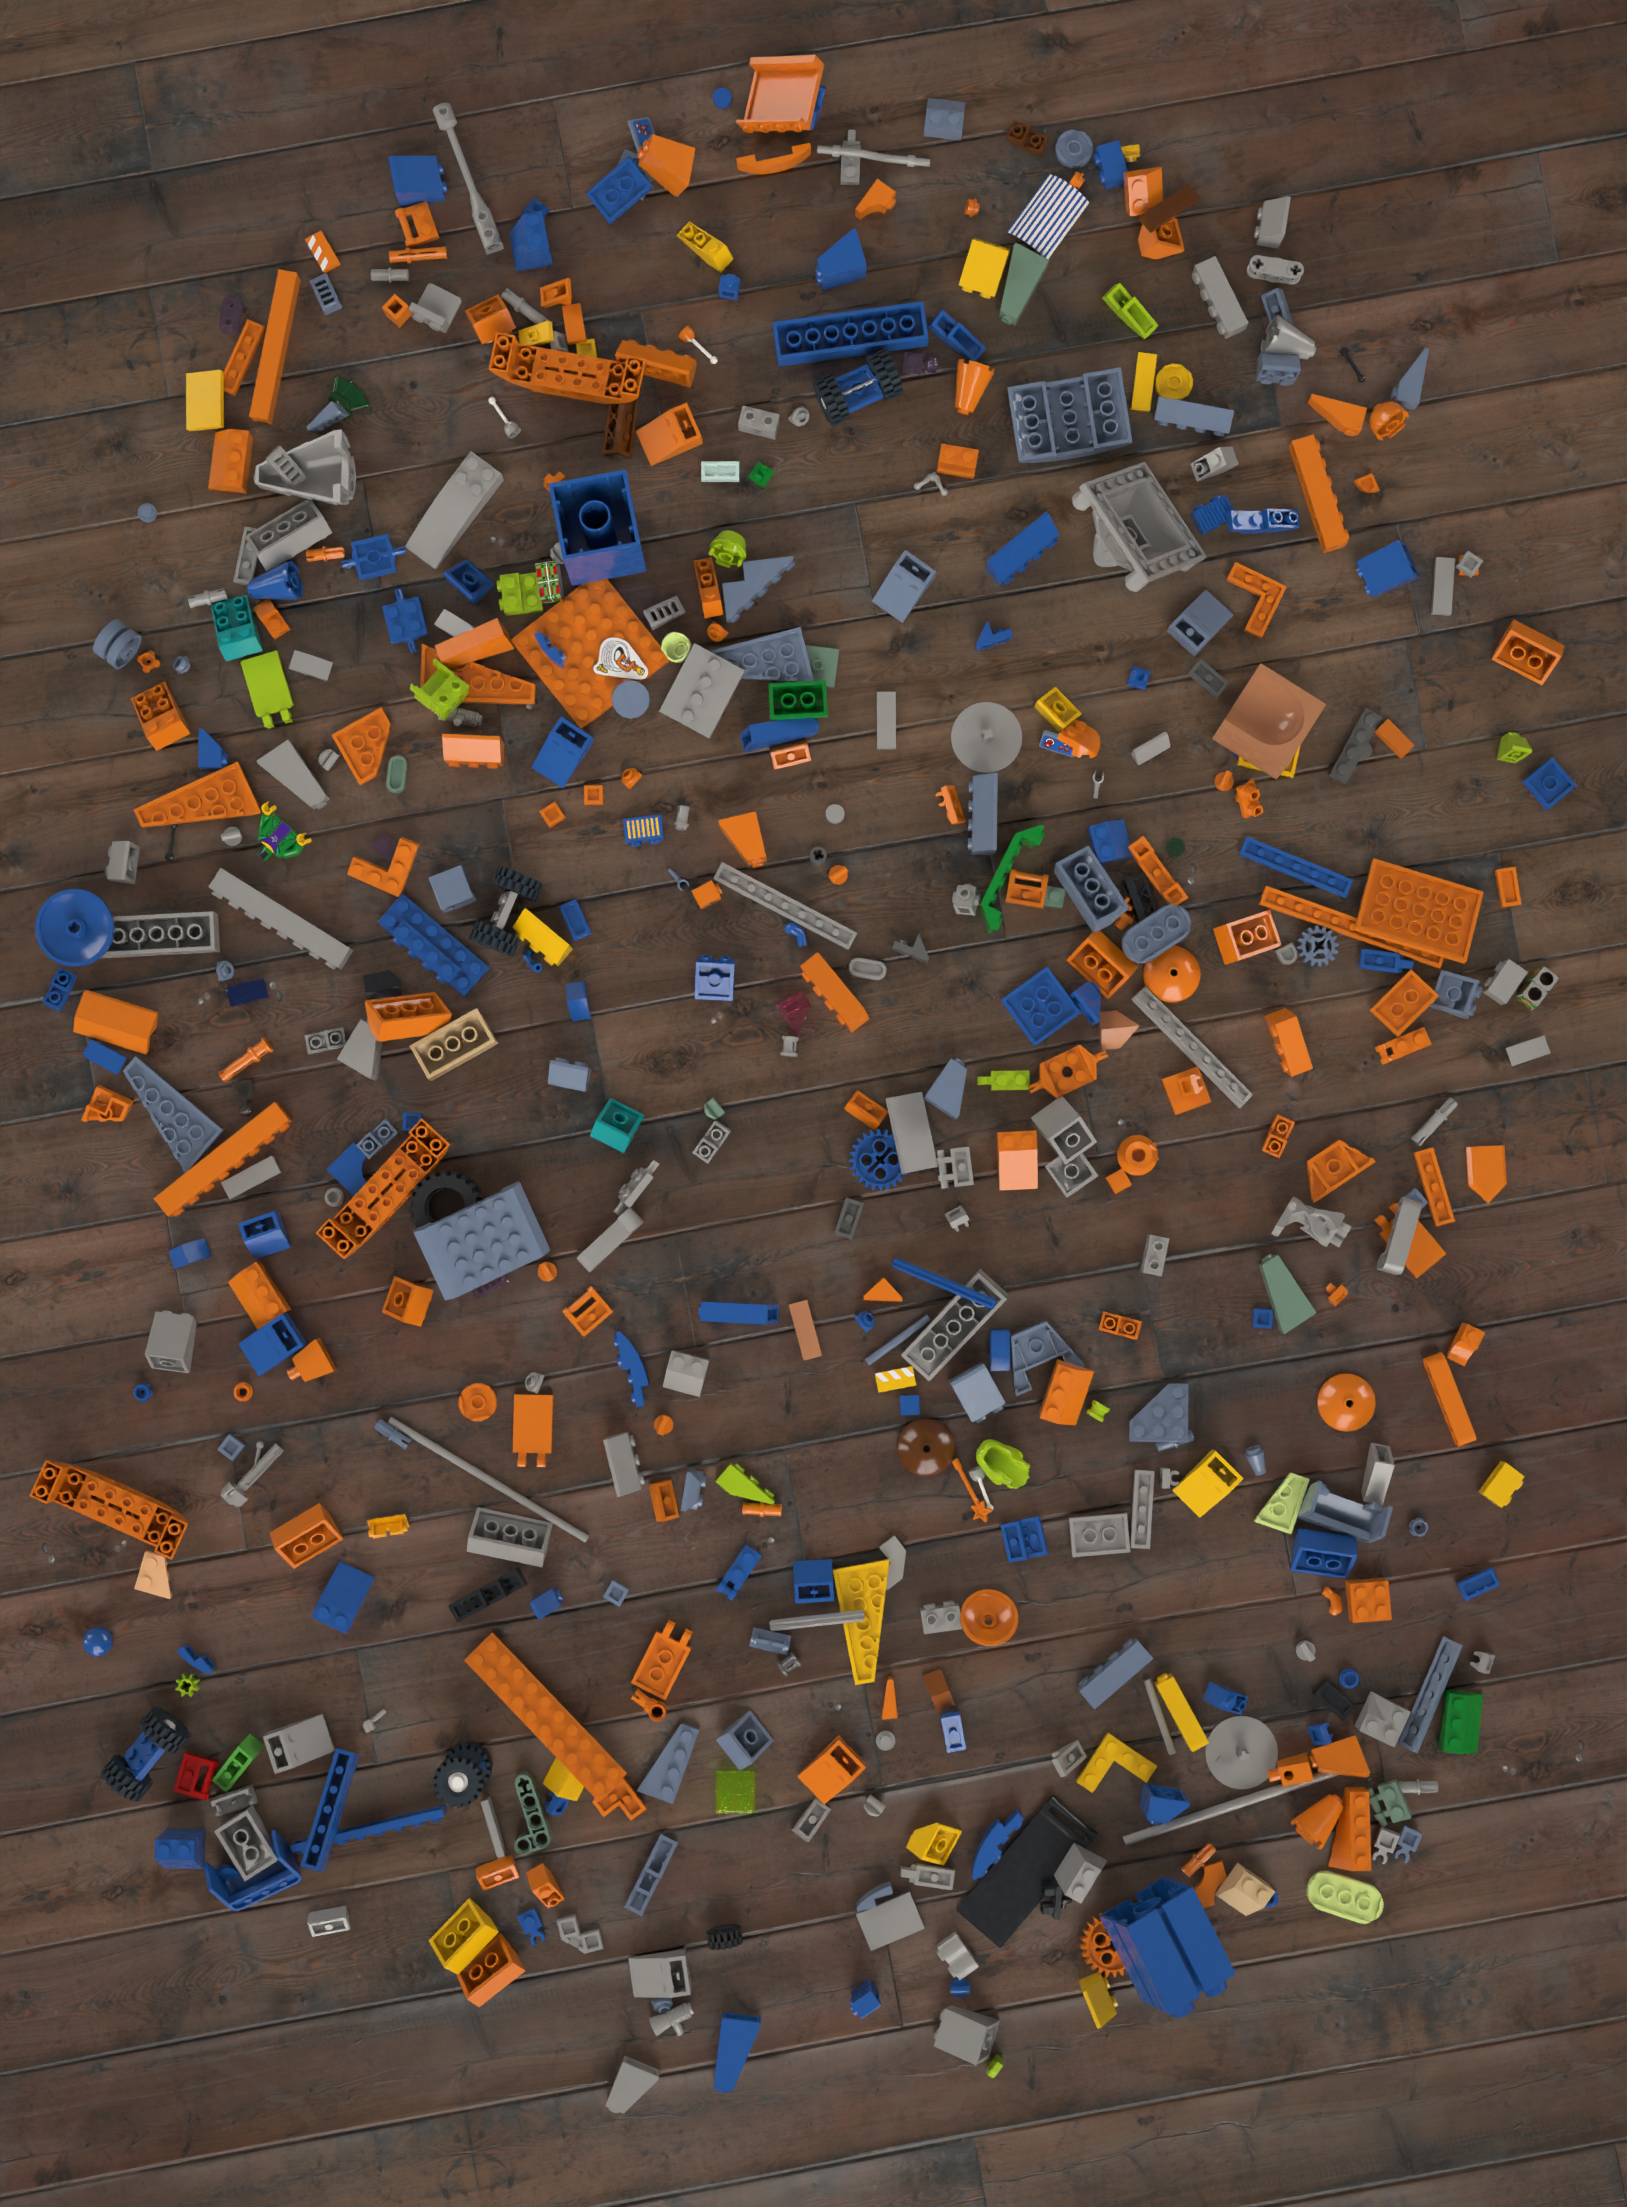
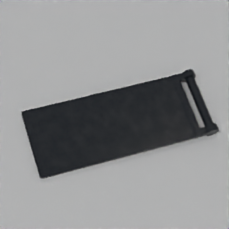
M1054 1794L1051 1795L1044 1806L1001 1855L1000 1860L990 1868L958 1906L957 1912L1001 1948L1044 1898L1041 1892L1042 1884L1051 1883V1878H1055V1872L1073 1843L1086 1848L1096 1838L1098 1832L1090 1829L1063 1806ZM1053 1806L1087 1835L1085 1839L1080 1838L1052 1814L1049 1809Z

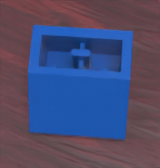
M273 1211L238 1223L243 1241L254 1260L291 1248L279 1211Z
M832 1559L793 1561L795 1603L834 1601Z

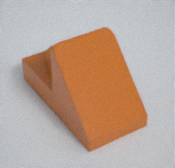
M566 278L541 287V307L548 308L560 303L571 305V279Z
M266 599L253 608L275 640L291 630L271 599Z

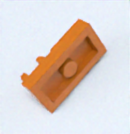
M955 785L942 787V792L936 793V797H944V801L939 803V806H946L948 820L951 824L966 822Z

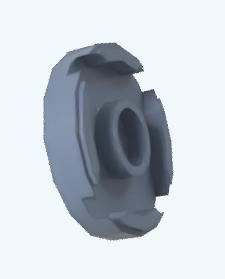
M1068 130L1059 136L1055 145V155L1058 161L1068 168L1084 166L1092 155L1093 143L1090 137L1083 131Z
M626 680L614 688L611 701L618 714L632 719L645 713L649 706L650 698L649 692L644 685L638 681Z

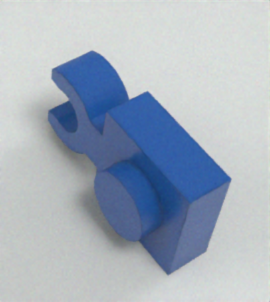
M536 1907L517 1915L524 1934L530 1932V1942L533 1946L536 1945L535 1936H540L541 1940L545 1941V1933L539 1930L543 1923Z

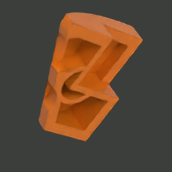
M98 1085L90 1103L85 1109L81 1121H123L134 1101Z

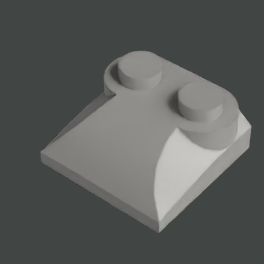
M1083 1153L1067 1164L1058 1156L1045 1166L1066 1198L1098 1177V1174Z

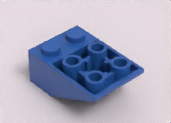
M560 717L548 735L531 768L561 788H564L595 741L592 736L563 717Z
M283 1313L238 1345L257 1375L261 1376L308 1344L289 1314Z

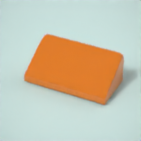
M1389 719L1374 732L1400 759L1415 746Z
M806 739L769 747L774 770L811 761Z
M858 1090L844 1108L873 1130L877 1129L888 1113L886 1109Z
M672 1479L649 1484L656 1521L664 1522L678 1518L679 1512Z
M512 1855L502 1857L476 1868V1877L483 1891L520 1877Z

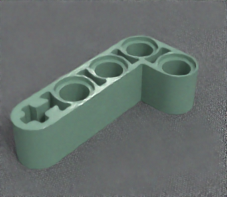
M530 1771L520 1772L515 1779V1788L529 1831L519 1834L514 1844L516 1852L521 1855L547 1847L552 1838V1831L534 1776ZM522 1778H524V1780H528L526 1786L524 1782H520ZM532 1796L535 1799V1803H527L526 1797ZM539 1815L541 1822H534L531 1816ZM538 1834H545L547 1836V1840L540 1841L538 1839ZM526 1840L528 1841L529 1846L522 1847L519 1844V1841Z

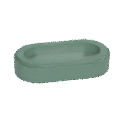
M395 755L388 762L386 787L394 794L403 792L406 787L408 762L403 756Z

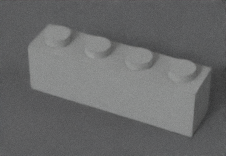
M1216 256L1195 265L1192 271V279L1195 284L1199 285L1200 295L1203 301L1207 302L1209 314L1212 318H1215L1220 335L1223 334L1224 338L1227 339L1246 330L1249 323Z

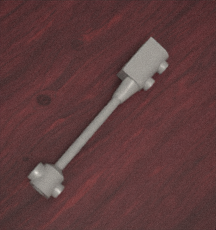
M441 103L433 108V113L439 129L446 131L470 193L474 223L486 255L504 249L491 211L476 190L453 129L457 121L450 103Z

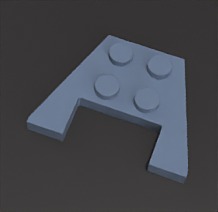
M1046 1320L1010 1335L1014 1393L1016 1396L1032 1390L1025 1373L1026 1370L1058 1356H1062L1065 1362L1085 1367V1364Z

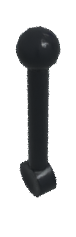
M1342 348L1341 355L1345 356L1358 376V381L1364 382L1365 376L1361 375L1350 358L1349 350Z
M178 824L170 825L172 829L168 853L165 855L166 860H173L174 858L172 849L175 829L178 827Z

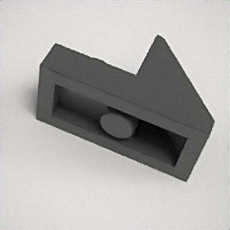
M919 934L913 947H910L909 942L901 939L893 944L892 950L928 963L929 956Z

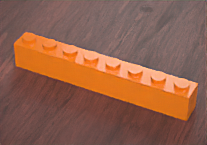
M272 1103L153 1199L168 1217L179 1216L185 1211L184 1207L186 1205H192L200 1199L199 1195L201 1193H207L215 1187L214 1183L216 1181H222L230 1175L229 1171L234 1167L237 1169L245 1163V1158L249 1155L252 1157L260 1151V1146L264 1143L267 1145L275 1139L274 1135L279 1131L282 1133L290 1127L289 1123L293 1120L279 1103Z

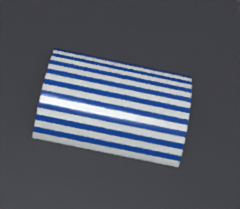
M1048 174L1006 233L1022 239L1044 258L1049 259L1087 207L1089 201L1066 181Z

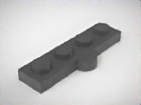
M1367 708L1364 709L1328 776L1343 784L1347 783L1359 759H1365L1371 755L1372 747L1368 743L1382 716Z

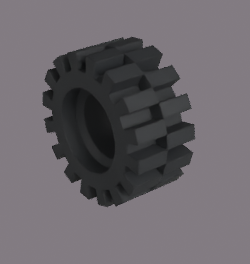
M723 1924L710 1928L706 1932L708 1947L711 1950L732 1949V1947H738V1945L743 1943L742 1930L739 1924Z

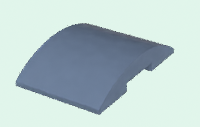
M1121 367L1086 373L1082 377L1048 383L1041 381L1007 387L1019 463H1039L1079 458L1106 452L1132 443Z

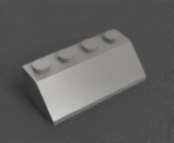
M306 499L246 535L245 538L265 570L269 571L286 560L293 558L301 551L310 548L316 542L325 539L332 531L313 501Z
M477 1507L468 1536L467 1552L543 1567L553 1523Z

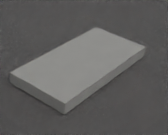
M922 1092L887 1098L886 1103L901 1173L905 1174L938 1167Z

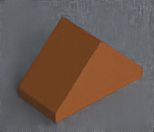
M941 1668L923 1675L937 1712L955 1705Z

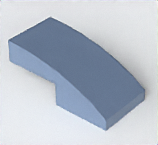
M891 1882L876 1886L863 1895L856 1903L857 1912L876 1907V1898L893 1894Z

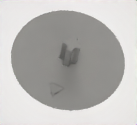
M981 702L969 706L957 717L951 732V743L958 759L968 768L983 773L996 772L1010 765L1017 757L1022 745V730L1015 715L1006 707L997 703Z
M1247 1716L1228 1718L1218 1724L1208 1738L1209 1744L1206 1745L1205 1751L1208 1767L1214 1777L1228 1787L1235 1789L1256 1787L1268 1779L1267 1770L1274 1769L1276 1766L1278 1748L1275 1737L1270 1729L1257 1719Z

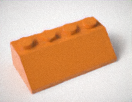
M622 340L615 354L616 361L626 363L627 356L646 359L643 375L691 388L697 367L696 360L692 356H680L671 350L661 351L652 345L643 346L634 340Z
M435 992L365 1000L369 1028L378 1042L430 1035L449 1024L452 1013Z

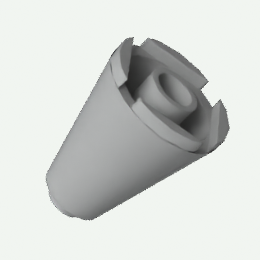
M1280 316L1274 317L1265 331V334H1267L1266 340L1262 339L1261 352L1299 355V359L1305 360L1313 357L1317 348L1315 341Z

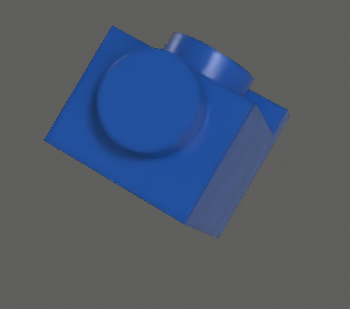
M734 274L721 275L719 298L738 301L741 286L740 278Z

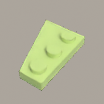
M1290 1472L1254 1519V1522L1292 1534L1310 1479Z

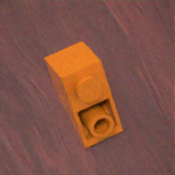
M543 1863L526 1872L532 1892L547 1908L556 1906L565 1899L551 1871Z

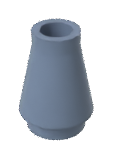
M1259 1445L1248 1447L1245 1450V1457L1251 1465L1256 1476L1265 1474L1264 1450Z

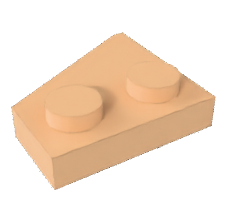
M145 1551L134 1589L171 1599L173 1595L170 1591V1577L166 1568V1557L158 1553Z

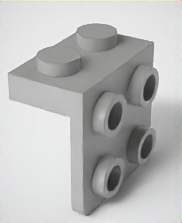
M430 283L427 285L418 304L411 303L409 311L412 318L417 322H424L430 328L446 333L462 301L460 297Z

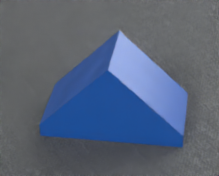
M585 981L565 984L567 1004L572 1022L591 1019Z
M205 1238L180 1245L168 1251L174 1269L212 1256Z

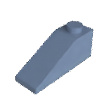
M1428 348L1423 350L1396 388L1393 387L1391 399H1393V402L1399 403L1406 409L1415 410L1419 405Z

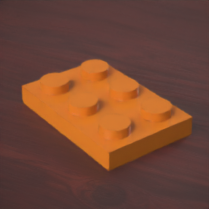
M1410 970L1370 1009V1012L1395 1036L1399 1037L1439 995L1416 973Z

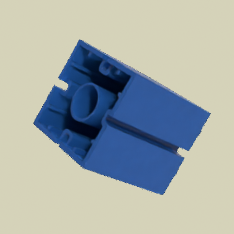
M1162 1877L1134 1894L1138 1901L1137 1903H1132L1131 1899L1128 1898L1099 1916L1141 2001L1156 2007L1168 2015H1173L1174 2018L1183 2017L1194 2010L1195 2005L1193 2001L1200 1997L1199 1992H1205L1207 1997H1214L1224 1992L1228 1987L1226 1980L1236 1974L1193 1887Z

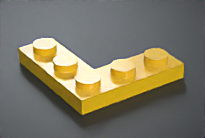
M1108 1732L1076 1779V1782L1093 1793L1115 1761L1147 1783L1157 1765Z

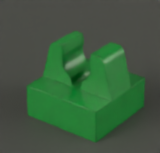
M758 461L748 479L765 489L774 474V470Z

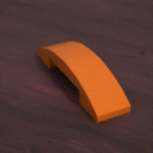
M806 143L792 146V154L757 162L755 154L736 158L737 170L751 174H772L785 171L798 165L811 155V144Z
M1144 836L1128 847L1143 873H1145L1148 880L1168 905L1178 906L1189 898L1155 855L1154 849Z

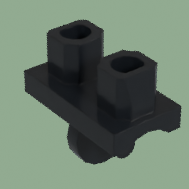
M1051 1878V1883L1042 1884L1041 1892L1043 1897L1050 1898L1049 1901L1040 1902V1911L1043 1915H1051L1054 1920H1060L1061 1908L1065 1909L1066 1904L1072 1902V1898L1063 1893L1056 1878Z

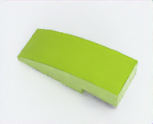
M1121 283L1115 284L1102 297L1107 305L1143 339H1146L1159 326L1136 297H1131Z

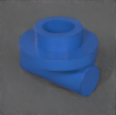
M862 1311L854 1317L865 1333L875 1326L874 1316L868 1311Z
M958 1978L954 1979L950 1985V1993L957 1998L967 1996V1994H970L968 1981L964 1978L961 1980Z

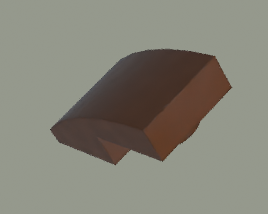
M1013 121L1006 135V139L1011 143L1038 156H1042L1049 142L1048 136L1032 131L1031 126L1017 121Z

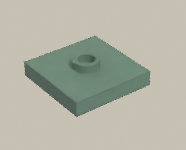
M805 645L814 681L826 680V687L834 688L839 649Z

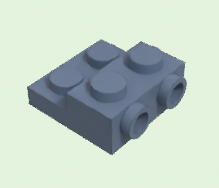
M1441 970L1434 990L1439 997L1430 1007L1448 1012L1454 1016L1469 1019V1016H1473L1475 1013L1476 1005H1474L1476 997L1480 998L1483 987L1480 986L1479 980Z

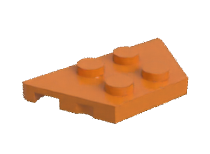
M1337 1140L1306 1161L1312 1202H1317L1376 1161L1357 1149L1348 1146L1343 1141Z

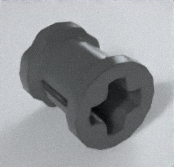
M793 1651L782 1661L776 1662L785 1677L797 1666H802Z

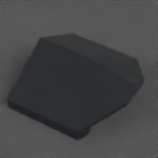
M389 970L363 976L367 1000L397 997L402 994L400 981Z

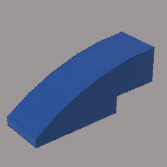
M944 310L938 312L927 326L947 345L970 361L976 362L986 349L960 322L956 323Z

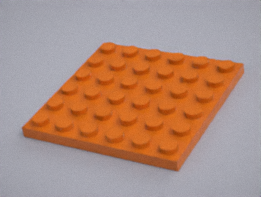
M608 579L580 585L567 595L563 601L558 602L511 639L513 645L581 730L613 706L611 701L612 692L619 683L626 680L642 683L670 661L661 650L659 643ZM542 632L543 637L548 636L551 647L548 648L556 646L558 651L562 650L566 659L563 662L565 668L561 669L546 656L534 634ZM608 638H619L628 642L647 667V677L642 680L595 673L593 667L599 661L602 643Z

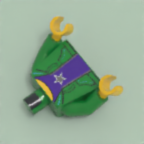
M267 801L261 807L263 812L258 828V840L265 846L257 854L264 861H267L273 853L280 859L299 855L305 844L312 841L311 838L305 840L306 832L298 834L275 813L272 815V812L276 810V806L273 805L269 808V801Z

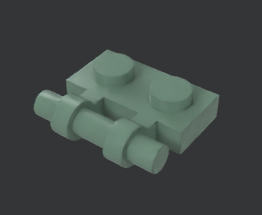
M1397 1779L1379 1784L1378 1793H1375L1372 1787L1367 1788L1369 1791V1803L1375 1812L1373 1815L1379 1821L1381 1827L1388 1824L1385 1818L1390 1816L1393 1823L1412 1817ZM1383 1800L1386 1809H1381L1378 1801Z

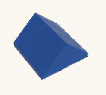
M468 559L444 572L446 580L474 606L495 585Z

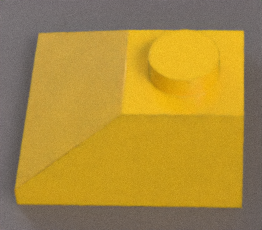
M934 1823L916 1829L911 1835L906 1848L921 1860L944 1866L962 1831L947 1825Z

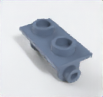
M753 1627L749 1647L787 1655L791 1636Z

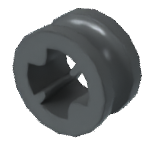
M818 846L810 851L809 857L813 864L821 865L826 861L827 853L824 848ZM817 851L822 852L821 856L823 859L815 860L813 853L816 852L817 854Z

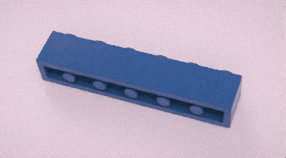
M336 1748L302 1858L301 1867L325 1872L358 1763L359 1754Z

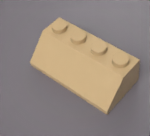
M476 1008L410 1045V1048L428 1080L433 1081L499 1043Z

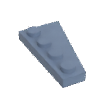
M681 1722L638 1787V1792L671 1804L674 1803L699 1733V1728Z

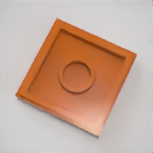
M1198 1066L1162 1079L1174 1115L1211 1102ZM1194 1074L1200 1076L1197 1082L1199 1087L1203 1086V1089L1200 1090L1201 1093L1183 1098L1178 1079Z

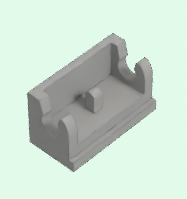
M252 1784L219 1795L211 1801L212 1807L217 1809L215 1814L217 1817L258 1803Z

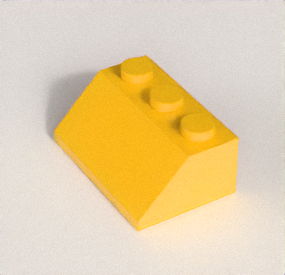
M526 908L513 926V929L516 930L514 934L522 941L525 939L531 943L529 947L537 954L539 951L545 955L543 959L551 966L554 963L559 966L573 950L568 943Z
M469 1898L428 1941L443 1967L459 1974L499 1931L492 1919Z

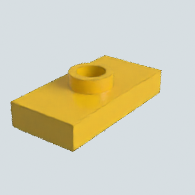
M550 321L518 331L519 344L537 347L554 341L553 327Z

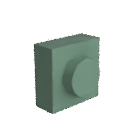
M1047 886L1044 906L1062 909L1065 889Z

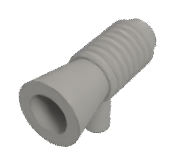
M456 708L445 721H453L455 726L464 724L471 727H480L483 716L479 715L478 712Z
M690 2002L687 2004L683 2003L664 2014L649 2017V2021L656 2036L660 2035L670 2026H673L677 2035L681 2036L684 2030L680 2023L691 2018V2015L695 2013Z

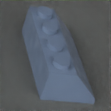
M998 773L973 776L972 781H969L968 791L972 793V800L968 801V812H972V819H968V831H971V838H968V850H971V855H994L997 850Z
M1089 846L1055 864V875L1093 933L1111 925L1129 909Z

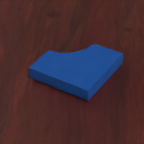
M355 1142L326 1169L352 1196L367 1183L363 1174V1165L367 1157L356 1146Z

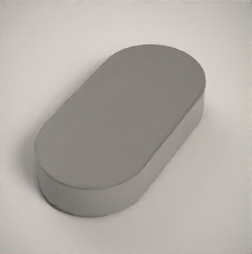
M854 958L849 963L850 974L858 978L881 980L887 972L885 964L881 961Z

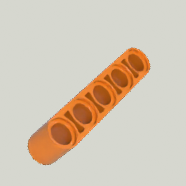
M1439 1352L1424 1358L1425 1369L1455 1445L1460 1447L1476 1441L1475 1432L1444 1354Z

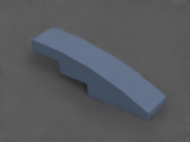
M660 1834L624 1908L642 1916L678 1844L676 1841Z

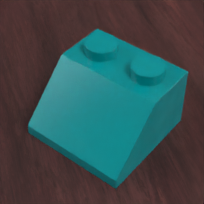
M610 1098L595 1121L590 1136L624 1153L631 1143L644 1115Z

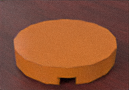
M473 1383L467 1386L459 1397L461 1413L472 1421L488 1419L497 1407L495 1391L484 1383Z

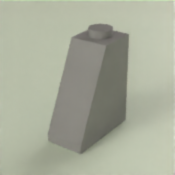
M1370 1444L1361 1490L1363 1502L1368 1504L1375 1502L1383 1505L1395 1466L1390 1446Z
M624 2056L605 2106L613 2113L620 2112L624 2114L658 2081L660 2070Z

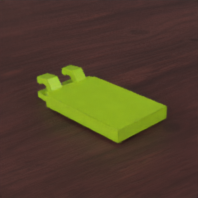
M278 651L240 661L256 716L262 717L265 728L267 730L275 728L271 714L279 711L285 724L293 722L289 708H292L294 703Z

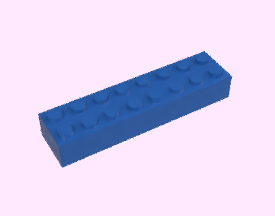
M923 301L772 322L778 367L868 355L882 349L890 352L928 346L929 339Z

